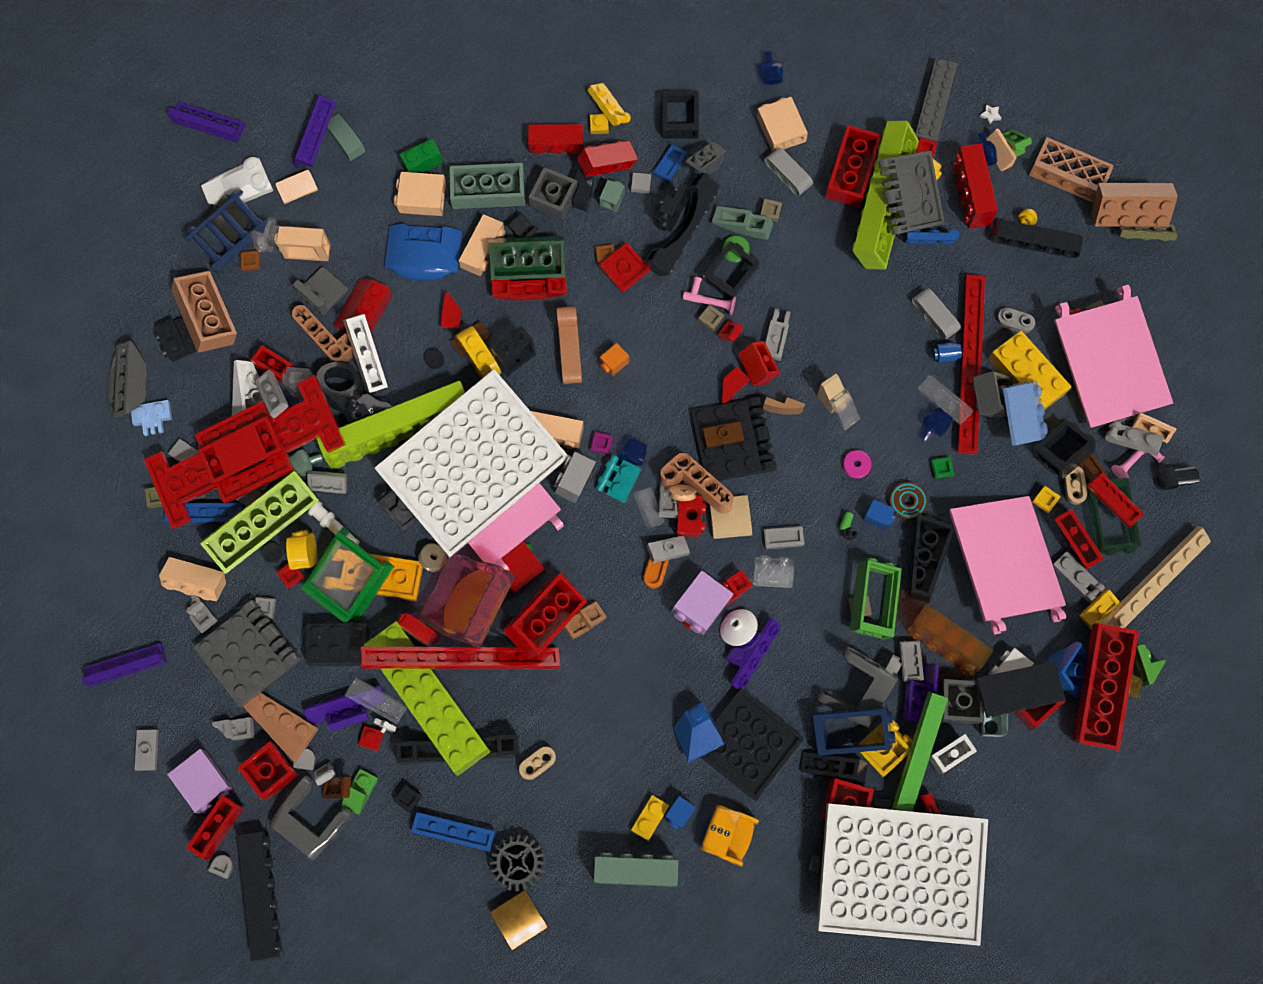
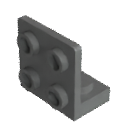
M324 267L320 268L304 284L299 280L293 284L296 292L322 316L349 291L346 286Z

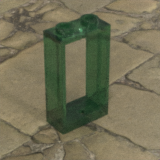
M1128 478L1111 480L1133 502ZM1086 485L1087 502L1096 547L1099 552L1105 553V556L1115 555L1118 551H1124L1125 554L1136 552V549L1142 545L1137 521L1130 528L1127 527L1130 543L1105 546L1096 496Z

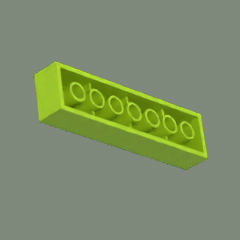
M887 121L886 127L883 129L882 143L878 148L879 154L874 163L873 177L870 178L869 192L866 194L865 207L861 212L862 219L857 228L856 241L853 243V252L865 269L886 270L895 236L892 235L891 228L898 225V223L890 225V220L899 218L900 215L899 211L888 213L887 209L898 207L897 203L886 205L884 191L893 190L894 185L883 187L882 183L890 180L893 181L892 174L881 176L880 172L889 170L890 166L879 168L878 161L916 154L919 140L908 121Z
M457 381L339 428L346 445L330 453L326 452L321 438H317L324 459L331 469L343 467L349 461H358L364 455L376 454L382 448L387 446L393 447L402 440H409L465 394L461 382Z
M397 621L364 644L365 647H415ZM381 669L457 776L490 753V750L431 669Z

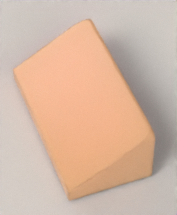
M996 129L984 141V145L999 169L1004 171L1013 166L1017 157L1000 130Z
M309 170L275 183L284 204L318 190Z
M1140 413L1134 419L1132 428L1163 436V442L1165 443L1169 442L1176 431V428L1143 413Z

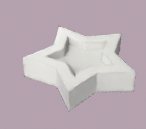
M986 105L985 112L980 117L986 119L989 125L993 121L1001 120V116L998 114L999 107L992 108Z
M377 718L374 721L375 724L382 728V733H385L386 730L395 732L397 728Z

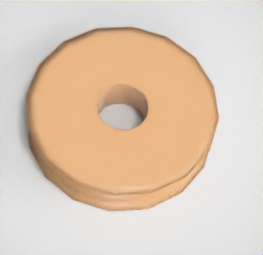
M681 484L669 487L670 493H668V496L674 500L690 501L697 497L695 494L697 489L695 487Z

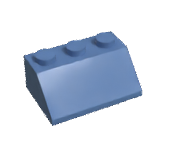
M1037 381L1017 383L1003 388L1012 446L1045 438L1047 425L1043 421L1044 406L1040 402L1041 387Z

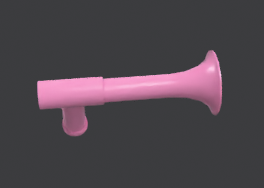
M694 277L691 293L684 292L683 300L719 306L727 309L730 315L733 314L736 297L731 300H720L699 295L698 290L702 278Z
M1136 450L1122 465H1113L1111 469L1114 475L1121 480H1128L1127 472L1129 468L1145 452ZM1158 453V456L1152 455L1158 463L1165 458L1160 453Z

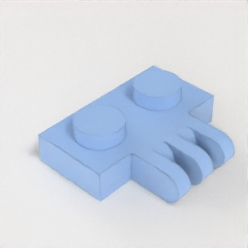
M164 400L137 406L131 411L132 424L134 426L142 425L144 436L149 435L148 428H150L152 435L156 434V427H158L159 433H164L163 421L172 420L170 401Z

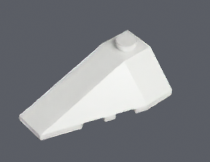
M234 361L232 416L263 401L255 383L259 376L252 362Z

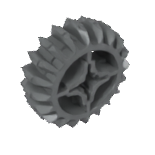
M519 834L516 835V841L513 840L512 836H508L510 843L507 844L502 839L501 843L504 846L502 848L498 845L495 846L499 853L492 852L491 854L493 857H497L496 861H490V864L497 866L491 869V872L499 873L494 877L495 880L503 878L500 882L501 886L508 882V890H511L513 884H515V891H519L520 884H522L524 890H527V882L534 886L535 884L532 879L535 878L538 881L541 879L536 873L537 871L544 873V870L539 868V865H545V861H539V858L545 855L544 853L537 854V851L541 849L540 845L535 848L532 847L536 842L534 839L528 844V836H525L523 841H521ZM513 846H525L524 850L518 855H512L507 851ZM530 851L534 856L533 870L526 865V858ZM503 856L510 862V867L506 874H504L501 866ZM510 856L514 859H519L520 857H522L523 861L521 862L523 863V866L526 867V869L519 866L514 868L513 864L515 863H513V860L510 858ZM519 870L529 875L522 880L510 879Z

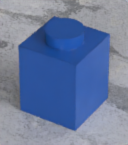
M874 499L863 521L885 530L887 525L891 527L896 517L893 515L895 509Z
M679 796L665 816L668 819L666 823L676 830L678 827L682 829L696 807Z

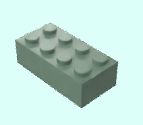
M523 163L450 166V200L453 209L525 206V173Z
M600 853V857H595L594 883L677 887L678 860H674V856H662L661 860L653 859V855H641V859L633 858V854H620V858H613L612 853Z

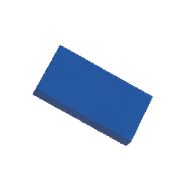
M671 144L655 169L654 176L670 183L686 158L687 152Z

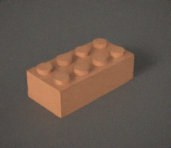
M1098 183L1091 215L1095 226L1169 227L1178 196L1173 183Z
M210 271L174 278L171 291L197 352L233 345L237 332Z

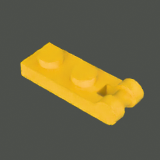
M604 83L590 85L588 92L613 126L630 122L629 113L623 111Z

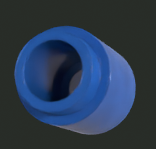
M952 342L936 344L932 354L934 360H937L938 363L961 359L962 351L960 344Z

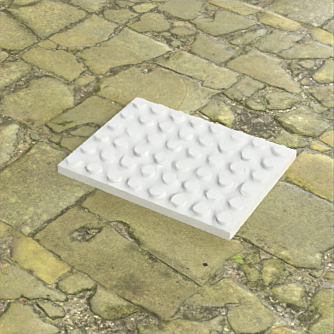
M494 369L377 465L375 469L448 556L451 557L564 463L568 455Z
M827 803L817 930L980 946L988 819Z

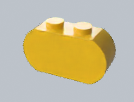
M473 326L455 335L459 345L481 379L494 369L498 374H501L497 362Z
M307 530L296 531V533H292L291 537L287 538L286 551L291 570L311 568L317 564V544L314 533H308Z

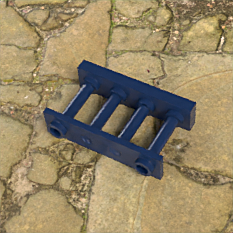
M242 190L239 192L233 191L227 197L229 200L197 228L193 226L185 233L187 235L185 237L187 242L193 239L212 259L213 265L211 268L215 273L272 224L268 218L264 221L259 219L240 199L244 193ZM233 203L254 224V229L250 233L245 231L226 210ZM219 215L240 235L241 241L237 244L231 243L212 222ZM207 227L226 247L227 253L223 256L217 255L198 233Z

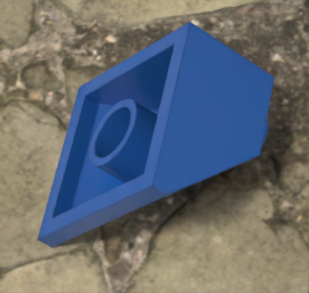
M1076 642L1052 654L1047 663L1055 661L1063 690L1075 698H1080L1088 654L1081 642Z
M703 703L685 711L673 728L689 763L724 745L715 722Z

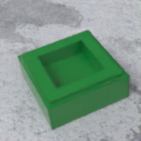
M951 457L931 460L934 479L954 476Z

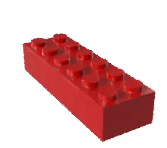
M1100 623L1092 624L1073 742L1120 750L1139 631Z

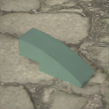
M340 114L330 118L327 129L348 159L352 161L365 153L363 144Z
M717 206L712 220L713 224L724 229L768 240L773 226V222L768 216L754 215L750 210Z

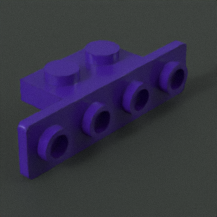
M774 618L769 619L761 633L756 631V634L748 643L741 646H733L725 659L728 663L739 667L738 672L731 681V685L737 691L741 688L744 689L748 685L750 677L758 668L764 654L768 652L773 639L778 635L781 626Z
M937 663L925 664L923 666L924 680L922 682L906 681L904 721L919 723L928 692L938 695L939 665Z
M378 684L304 708V713L308 723L311 725L327 720L329 731H333L367 720V707L383 703L386 699L381 686Z

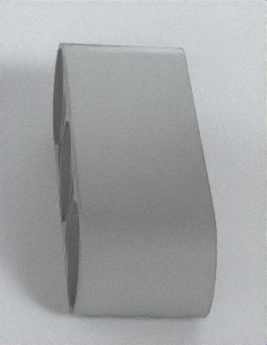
M778 147L764 159L768 168L795 195L800 196L813 185L811 177L782 148Z
M926 288L912 298L914 307L941 339L946 340L961 329L957 319L931 289Z

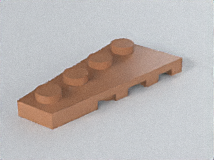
M259 693L243 706L294 763L297 762L319 730L262 693Z

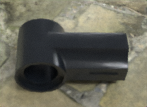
M1195 466L1179 469L1166 467L1157 470L1161 490H1171L1179 486L1197 484L1199 482L1200 475Z

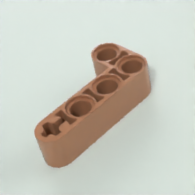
M303 305L294 307L292 316L297 325L331 362L346 363L354 357L352 347L348 345L350 340L347 333L336 340L307 307ZM301 315H303L304 317H306L307 320L304 321V319L301 317ZM318 327L317 330L313 332L310 331L311 328ZM328 339L329 342L323 345L322 342ZM336 353H341L339 357H333Z
M576 306L557 308L563 384L582 383Z
M679 453L661 469L660 482L664 488L669 489V487L678 485L683 480L687 485L695 487L697 489L696 493L703 496V499L719 513L725 514L731 511L733 494L688 454ZM683 463L686 464V466L682 467L679 466V464ZM670 475V476H672L673 478L668 479V478H666L665 476ZM697 475V476H699L700 478H699V479H695V478H693L692 476ZM707 488H713L714 490H713V491H708V490H706V489H707Z

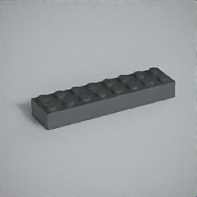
M935 59L915 133L918 140L923 138L937 142L958 63Z

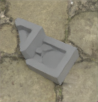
M191 595V605L187 608L186 612L190 615L189 618L197 629L203 633L218 620L198 596Z
M253 718L212 722V725L218 728L226 738L234 741L254 738Z

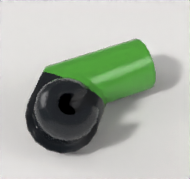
M845 512L839 529L845 539L852 540L857 537V531H854L850 525L854 515L849 512Z

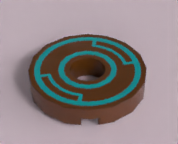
M913 482L898 484L889 496V506L894 508V514L903 520L917 519L918 514L922 515L928 505L926 492L920 485ZM903 498H912L913 505H905L903 502Z

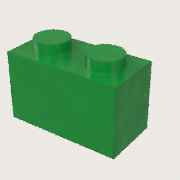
M433 139L400 154L406 171L410 173H424L443 164L441 154Z

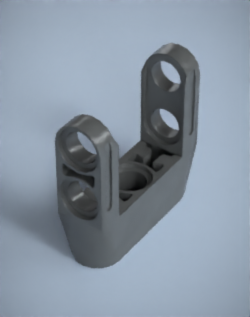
M847 647L843 656L847 658L848 662L871 675L874 679L857 707L831 691L821 690L817 699L833 710L882 706L898 679L878 663L853 648ZM876 715L849 717L848 719L869 727Z
M305 776L281 804L269 825L306 856L315 860L333 842L354 813L348 808L344 809L336 815L320 837L292 815L294 810L310 792L314 782L309 776Z

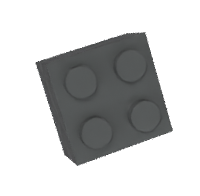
M544 167L528 197L530 207L563 221L578 189L577 180Z
M995 371L973 377V390L976 394V408L979 414L995 419L1007 417L1003 388L1013 385L1012 378Z
M944 679L940 682V696L948 698L941 722L980 725L984 722V708L976 681Z

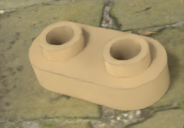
M1077 467L1064 478L1066 498L1071 504L1075 505L1081 504L1087 497L1085 474L1080 467ZM1071 474L1075 475V480L1071 479ZM1073 493H1077L1078 498H1075Z
M542 747L521 763L519 767L521 776L526 780H533L555 763V752L549 747ZM548 754L550 756V759L548 761H543V755ZM529 766L533 767L534 769L531 774H528L526 772V769Z

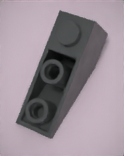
M711 142L688 158L686 162L700 172L711 175L719 169L727 151L719 144Z

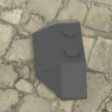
M131 341L117 345L116 354L110 367L108 405L113 417L129 414L145 401L147 364Z

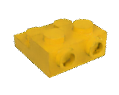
M894 720L893 723H890L891 731L895 732L896 743H893L891 750L860 752L882 777L909 754L913 742L908 735L902 736L898 731L900 727ZM882 723L858 745L885 743Z

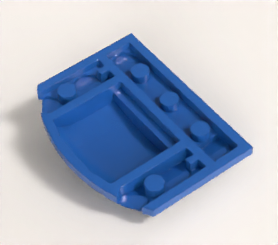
M407 224L392 225L389 227L384 267L387 270L390 268L398 276L419 281L443 279L444 276L452 272L455 275L458 273L462 231L445 226L443 228L407 226Z

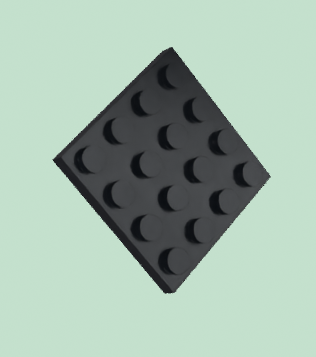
M741 688L715 721L724 745L700 758L756 802L803 741L804 737Z

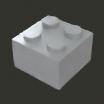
M574 452L573 457L568 456L562 468L565 473L560 472L554 487L557 488L555 494L576 503L596 462Z

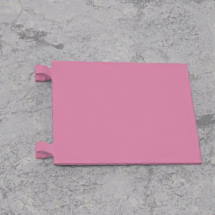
M1129 285L1117 289V294L1122 301L1069 315L1067 302L1055 307L1060 318L1055 319L1054 322L1089 428L1173 404L1138 296L1131 297Z
M538 483L468 543L488 568L495 564L505 574L510 569L502 561V557L547 521H551L555 528L560 530L564 525L556 514L561 509L541 484Z
M1030 496L949 510L984 622L991 621L993 635L1006 631L1005 623L1001 618L1051 609V620L1053 623L1066 619L1065 612L1060 608L1065 606L1066 603Z

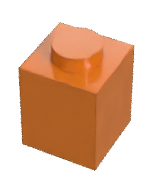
M616 343L600 356V367L605 373L609 372L614 376L629 363V355Z

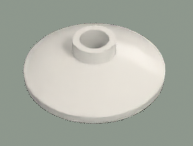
M735 610L729 613L722 621L720 627L721 637L729 645H744L756 634L758 627L757 619L748 610Z

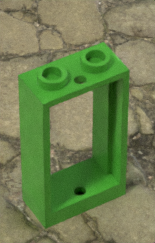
M867 558L866 561L858 563L850 624L851 632L879 639L894 638L901 568L894 567L892 563H878V560L873 558ZM869 571L886 575L881 626L863 622Z

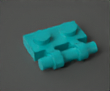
M612 455L605 464L606 468L602 476H599L597 480L599 483L596 489L603 492L605 486H608L610 488L607 495L625 503L642 469L624 460L619 467L616 465L619 458ZM614 470L617 474L613 482H611L609 478Z

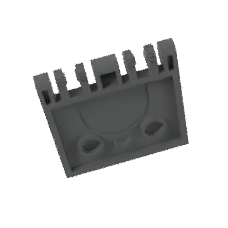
M931 151L878 161L879 168L890 166L889 170L880 172L881 176L892 174L893 181L890 180L882 183L883 187L894 185L893 190L884 191L886 205L897 203L898 206L887 209L888 213L899 211L900 218L890 220V225L901 222V226L891 228L892 235L945 224Z
M254 600L246 603L239 612L193 647L240 708L300 661L299 656L293 652L291 647L285 648L279 655L275 653L286 643L284 637L280 638L281 634L273 624L269 625L270 620L268 618H263L255 626L252 624L263 614L261 608L258 609L259 606Z

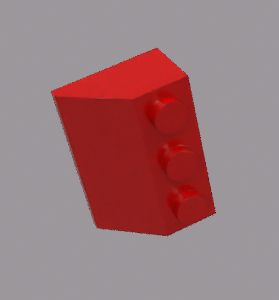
M360 279L333 327L347 333L343 320L364 314L370 333H372L392 298L390 288L375 280Z

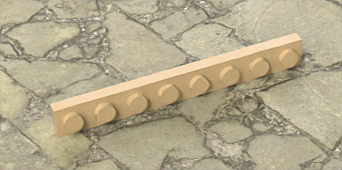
M1197 526L1100 624L1125 628L1211 542L1203 527Z

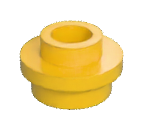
M1025 209L1019 214L1018 219L1022 224L1034 225L1037 222V214L1032 209Z

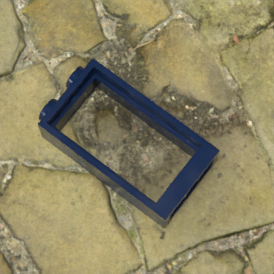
M888 706L821 711L813 715L818 755L891 750L893 743H896L895 732L891 731L890 723H893L892 711H888ZM881 715L885 743L828 746L826 719Z

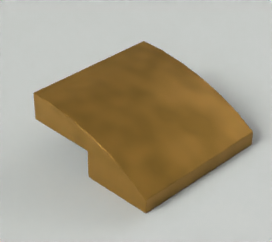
M526 890L490 912L512 950L548 928Z

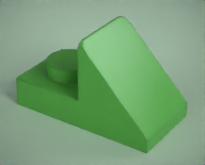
M1013 129L1002 134L1016 157L1024 154L1026 146L1032 144L1030 136Z
M1145 644L1137 646L1135 653V662L1143 687H1147L1155 682L1166 661L1162 660L1151 663V654L1149 649H1146Z
M360 769L350 787V798H343L341 806L360 815L379 778Z

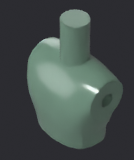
M299 450L289 457L294 471L299 476H307L308 471L313 470L312 464L323 461L321 454L309 457L305 450Z

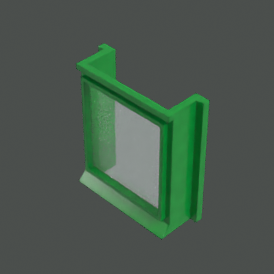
M342 527L340 531H337V535L307 582L300 589L342 622L355 621L358 623L395 566L390 562L380 563L347 537L349 531Z

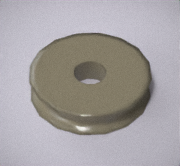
M429 543L420 550L418 559L424 569L430 572H437L446 565L448 556L439 544ZM430 555H434L436 560H432Z

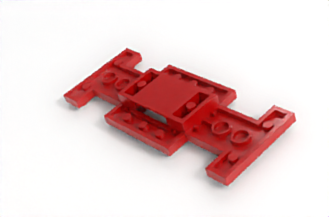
M315 375L297 383L304 401L284 410L275 418L269 414L264 401H261L195 434L200 449H198L199 453L172 467L169 466L163 452L144 459L172 529H177L192 521L185 503L216 488L223 503L227 504L294 471L288 452L319 437L328 453L346 445ZM263 459H266V460H267V461H265V462H263V463H261V464H259V465H257V466H255V467H253V468H251V469H249V470H247V471H245V472H243V473H241V474H239V475H237V476H235V477L232 476L233 474H235V473H237V472H239V471H241V470H243V469H245V468H247V467H249V466H251V465H253V464H255V463H257V462H259V461H261V460H263Z

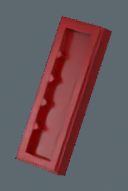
M1103 472L1087 485L1128 528L1144 515Z

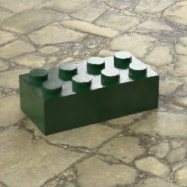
M564 236L489 239L491 280L565 277Z

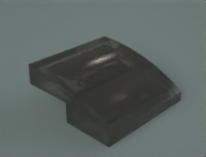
M227 193L220 198L207 218L229 200ZM233 203L226 210L244 230L248 229L251 220ZM221 215L212 221L231 243L234 242L236 244L240 235Z

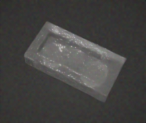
M651 487L633 493L647 530L665 523L664 518L659 517V506Z

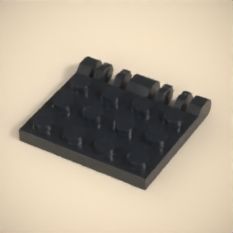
M761 397L691 410L702 467L716 480L724 481L777 470L776 461H772L775 459L773 454L760 457L758 454L760 451L772 448L771 443H763L771 440L768 426H762L767 423L766 419L760 418L751 421L750 417L764 413V408L761 407L763 406ZM741 422L744 436L743 442L706 448L703 428Z

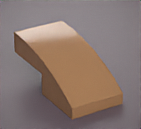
M767 397L763 408L772 413L792 415L802 413L805 404L788 397L785 404Z
M594 602L580 610L568 622L564 630L573 641L607 617L598 603Z

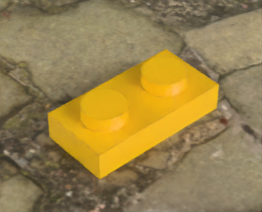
M1106 589L1079 616L1092 630V624L1100 623L1120 602L1110 590Z
M652 795L631 831L649 841L669 805Z

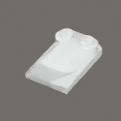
M255 157L246 159L243 165L217 175L201 185L208 203L219 208L229 200L227 197L235 190L237 192L240 190L244 192L240 197L244 203L273 191L260 159ZM233 203V204H232L231 206H229L227 209H230V208L235 207V206H237V205H236L235 203Z

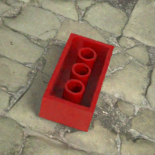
M847 125L828 185L826 199L858 208L861 207L882 139L881 134Z
M981 143L961 146L958 154L955 156L954 163H952V171L954 174L956 173L957 177L956 188L960 190L961 194L960 205L964 207L965 211L963 214L964 222L968 224L969 229L990 226L998 208L983 145Z
M560 573L552 577L502 631L531 659L541 654L587 601Z

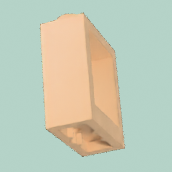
M279 226L278 233L275 234V244L278 245L279 251L285 259L328 261L330 243L323 229Z

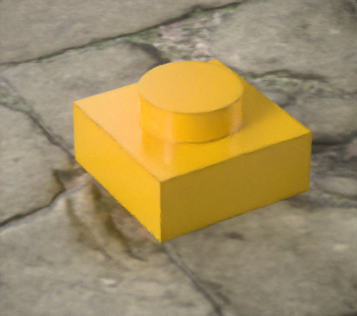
M605 114L590 115L591 134H608V118Z
M1044 486L1033 500V503L1049 513L1061 496Z

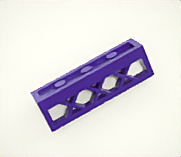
M320 95L318 96L295 157L294 167L299 168L301 163L313 167L335 108V101Z
M178 102L176 109L169 108L167 112L168 117L173 123L238 143L246 125L245 122L182 102ZM182 108L189 110L190 114L181 111ZM198 115H205L207 119L198 117ZM215 120H221L223 124H220V123H217V122H214V121H215ZM232 125H237V126H239V127H238V129L236 130V128H233V127H230V126H232Z
M159 643L84 667L86 677L82 678V682L84 685L94 687L165 664L167 659L163 644Z

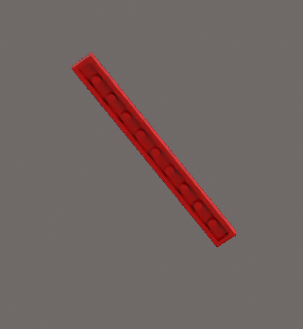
M968 274L965 277L957 453L976 455L978 453L979 412L976 408L977 398L973 390V377L981 375L985 276Z
M507 647L360 648L361 669H559L560 667L558 648H545L540 655L531 659L519 648Z

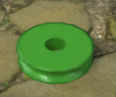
M730 236L723 243L722 251L731 241L734 244H740L744 251L749 254V243L742 236ZM732 251L725 257L730 262L737 263L743 261Z

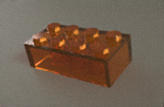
M928 604L920 610L907 629L911 637L925 642L928 649L933 652L938 651L943 655L942 658L951 664L955 663L960 667L959 670L966 675L973 676L980 671L994 651Z

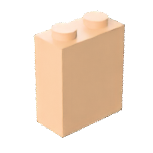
M792 97L781 98L774 103L764 104L758 108L757 119L772 152L778 147L784 150L806 142L808 133Z
M401 172L400 179H397L396 183L398 195H395L394 205L397 206L399 213L442 216L446 190L445 176Z

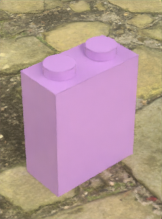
M701 571L676 603L672 612L679 621L688 623L695 633L704 635L729 602L733 593Z
M199 749L167 774L193 811L198 814L209 812L213 808V804L222 795L228 797L230 795L229 791L233 789L208 753L202 749Z

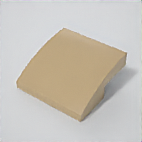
M748 495L733 497L732 509L725 514L719 513L710 505L714 539L752 535Z

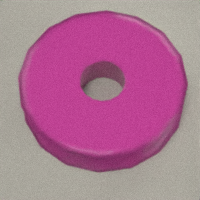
M861 450L850 451L843 460L844 472L856 479L865 477L872 465L868 454ZM854 462H859L861 466H854Z

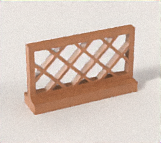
M1046 137L1029 176L1094 203L1098 185L1091 181L1098 179L1099 183H1107L1114 165ZM1047 144L1054 147L1056 151L1049 152L1046 147ZM1064 153L1071 154L1073 158L1066 160ZM1059 155L1061 161L1055 163L1052 156ZM1047 158L1050 164H1046L1040 160ZM1086 160L1090 165L1083 167L1080 161ZM1076 162L1078 168L1072 170L1069 164ZM1064 165L1067 171L1058 169V166ZM1097 168H1105L1107 172L1100 174ZM1092 169L1095 176L1089 177L1086 171ZM1081 172L1084 179L1075 176V174Z

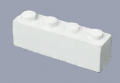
M361 314L343 320L366 392L371 393L387 388L388 386L365 315Z

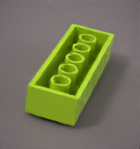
M292 471L200 541V544L226 574L319 500L299 475Z

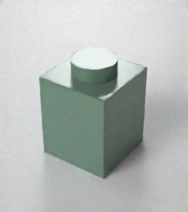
M607 180L600 196V206L617 212L625 195V186L618 181Z

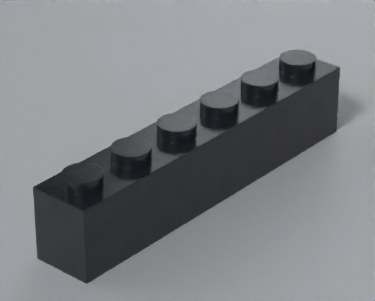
M262 831L238 835L251 961L280 957L282 941L278 939L277 932L280 930V922L275 914V910L278 909L276 897L273 896L275 879L273 876L271 877L270 869L273 868L272 856H269L268 848L271 847L270 837L266 832Z

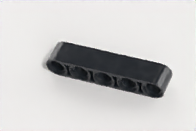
M995 220L991 233V241L994 243L1068 258H1078L1080 256L1083 237L1077 234L1007 220Z

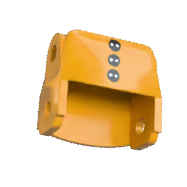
M716 805L700 849L742 867L743 862L740 861L743 859L751 842L754 824L757 825L759 820Z

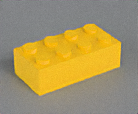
M1022 330L993 351L988 359L999 373L1012 378V384L1037 381L1041 387L1040 402L1044 406V411L1063 397L1071 388V385Z

